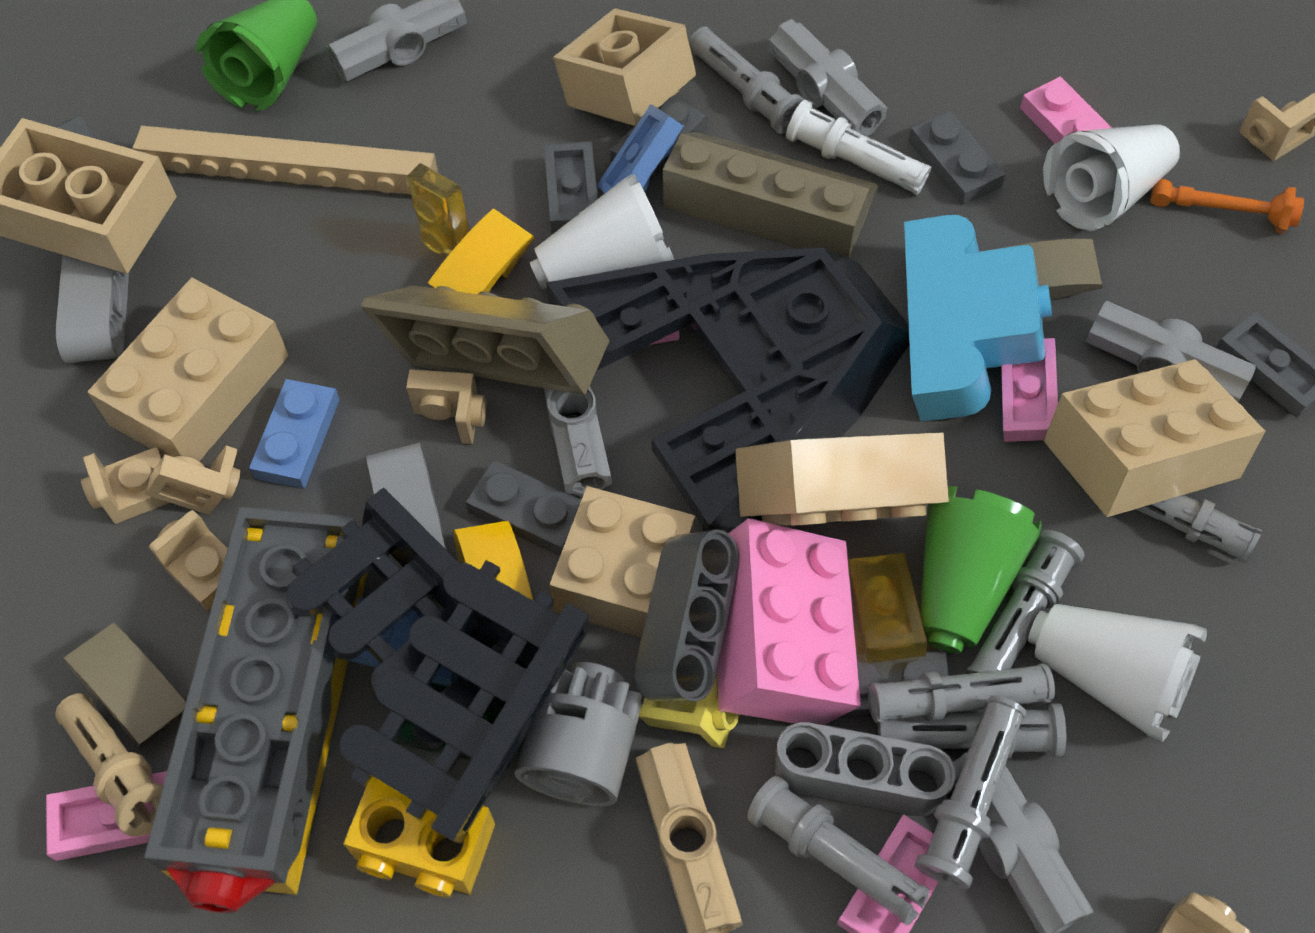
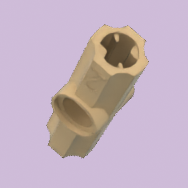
M667 743L650 748L648 752L636 757L635 762L660 842L661 857L667 866L686 932L728 933L741 927L743 924L716 841L715 823L707 812L686 744ZM690 828L700 833L705 843L700 849L685 853L676 849L670 840L675 832Z

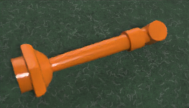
M1160 179L1152 187L1150 202L1157 207H1164L1170 204V202H1175V205L1186 207L1197 205L1267 214L1269 221L1274 226V231L1279 234H1284L1289 226L1297 227L1299 225L1304 206V198L1295 197V187L1286 188L1284 192L1275 196L1271 202L1198 191L1194 187L1179 185L1177 188L1173 187L1172 182L1166 179Z

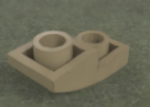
M1058 239L1014 245H1030L1033 248L1039 286L1049 285L1051 300L1103 288L1093 239Z
M114 622L63 658V661L97 703L105 706L137 747H140L184 712L185 700L149 658Z

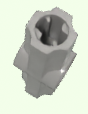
M421 0L405 9H402L397 4L389 3L374 11L367 27L326 45V50L336 73L343 82L354 79L389 61L399 66H405L419 59L426 48V43L467 24L465 11L459 0Z
M790 19L779 25L776 33L769 39L768 51L795 77L797 89L801 97L812 102V108H818L823 105L836 119L839 117L847 119L848 123L851 124V129L866 137L873 134L879 124L886 119L887 106L858 79L857 69L851 57L842 49L830 52L801 23H796Z
M1109 301L1103 304L1085 341L1088 344L1136 364L1138 373L1196 359L1237 402L1240 401L1256 370V365L1203 343L1200 332L1186 321L1165 319L1157 323Z
M589 386L586 395L543 388L551 434L556 446L565 492L578 495L581 498L586 486L603 490L605 487L612 485V477L597 417L596 397L591 387ZM570 413L582 414L580 417L577 418L564 417L565 415H568Z
M967 753L953 762L956 775L953 784L954 789L965 763ZM1005 766L986 814L991 821L990 826L992 829L987 839L980 840L978 846L991 870L999 878H1007L1037 932L1060 933L1087 918L1094 911L1058 853L1060 848L1059 839L1051 820L1036 802L1032 800L1027 802L1013 779L1011 772Z

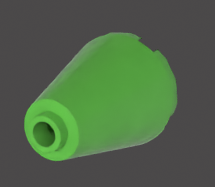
M267 0L209 25L200 33L195 45L196 55L201 51L205 65L200 68L205 79L218 94L233 105L241 108L246 103L258 106L254 111H263L272 106L280 98L317 27V16L313 7L307 0Z
M948 486L949 502L927 504L919 625L920 631L929 636L927 643L930 646L952 654H961L963 647H976L1038 539L1042 528L1041 521L1033 523L1035 516L1033 511L1011 499L977 489L975 490L973 500L955 497L958 489L957 486Z

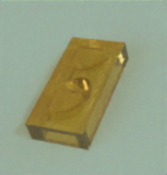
M419 163L407 175L413 199L412 205L416 211L420 228V237L424 244L435 253L442 254L444 252L449 255L469 232L461 187Z
M905 553L848 559L849 578L867 663L926 656L927 640Z

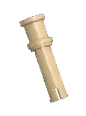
M76 693L66 697L57 706L55 712L56 720L60 725L62 724L77 746L80 754L94 771L93 784L95 793L104 803L110 804L115 808V822L124 834L135 837L151 833L163 785L153 782L151 779V766L142 755L126 750L114 730L96 708L95 702L91 697L89 698L84 693ZM150 802L153 807L152 811L149 812L144 803Z

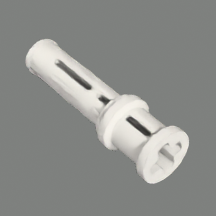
M803 100L796 108L786 131V139L791 142H795L798 139L821 150L822 157L826 159H836L838 156L887 181L901 186L915 195L920 193L931 171L932 166L914 160L895 149L851 129V124L848 123L847 119L839 117L836 120L813 109L812 102Z

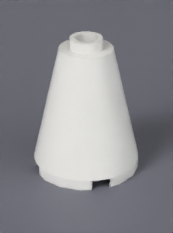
M1158 124L1072 132L1064 136L1058 143L1053 144L1047 152L1043 166L1045 190L1048 196L1055 195L1061 208L1056 210L1060 217L1075 228L1094 231L1109 226L1117 221L1177 164L1180 155L1178 140L1170 129Z
M632 174L616 184L534 248L538 258L531 261L530 265L543 290L547 288L546 282L674 260L670 247L666 248L664 244L663 231L640 182L637 181L636 175Z
M1055 604L1049 613L1041 610L1037 614L1029 633L1028 642L1036 645L1035 658L1047 664L1048 667L1150 737L1163 742L1170 731L1159 725L1164 715L1177 718L1201 657L1194 654L1193 650H1190L1193 638L1205 642L1207 629L1194 624Z

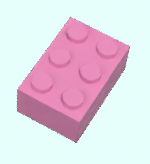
M748 518L728 533L732 536L738 547L739 567L717 667L719 711L789 723L809 722L826 725L861 706L846 541Z

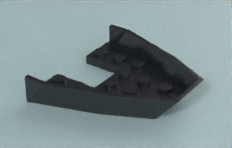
M823 247L705 254L546 282L549 304L559 306L578 304L589 309L595 315L597 322L610 340L597 368L598 370L690 325L738 391L739 395L652 439L653 453L702 524L703 531L721 530L729 533L748 518L762 521V515L740 517L736 448L788 440L841 438L861 417L910 344L908 323L859 263Z

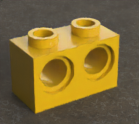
M373 776L366 786L344 841V846L354 859L358 860L356 868L366 874L385 880H391L394 872L416 878L415 887L443 898H450L453 890L470 895L495 827V822L489 808L483 806L464 838L461 852L452 860L437 861L433 859V851L442 839L447 838L431 828L438 815L427 810L422 820L415 818L406 812L412 799ZM393 819L405 822L403 832L396 840L390 843L376 842V834L382 824Z

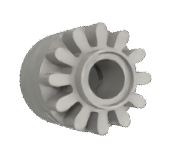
M590 662L574 663L570 672L565 669L525 736L514 772L515 777L529 788L556 799L587 806H610L615 804L642 702H640L642 695L638 692L628 691L629 684L623 682V677L611 668Z

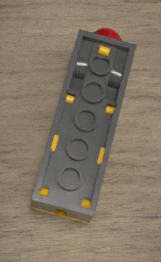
M239 507L144 856L146 860L176 882L189 904L194 908L216 913H235L263 891L297 895L348 660L339 659L334 656L328 646L330 629L338 619L326 607L312 616L303 617L296 615L288 607L287 590L290 583L297 578L292 572L293 566L304 557L313 565L344 541L340 536V529L351 520L357 525L354 517ZM367 573L341 593L353 608L356 606L358 599L363 596Z

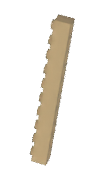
M141 126L132 148L158 156L165 171L225 176L237 179H256L267 182H287L297 185L308 184L353 190L380 191L383 193H401L413 196L433 197L438 177L434 153Z

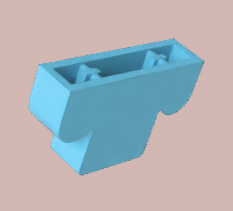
M944 215L904 222L911 387L912 397L920 421L964 417L975 414L983 409L990 400L991 387L986 368L1000 367L1005 364L1015 365L1038 362L1044 359L1046 353L1042 318L1052 316L1049 285L1039 286L1034 251L1030 245L979 252L973 224L965 217Z

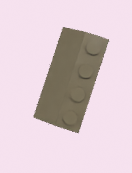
M700 132L681 133L663 168V208L798 249L823 247L848 259L851 257L878 188L876 183Z
M413 285L365 297L360 305L363 311L411 366L446 372L473 373L475 377L586 395L610 342L597 322L595 315L589 309L578 304L559 306L544 304L533 298L515 300L501 298L489 292L472 294L457 292L446 286H438L435 289Z

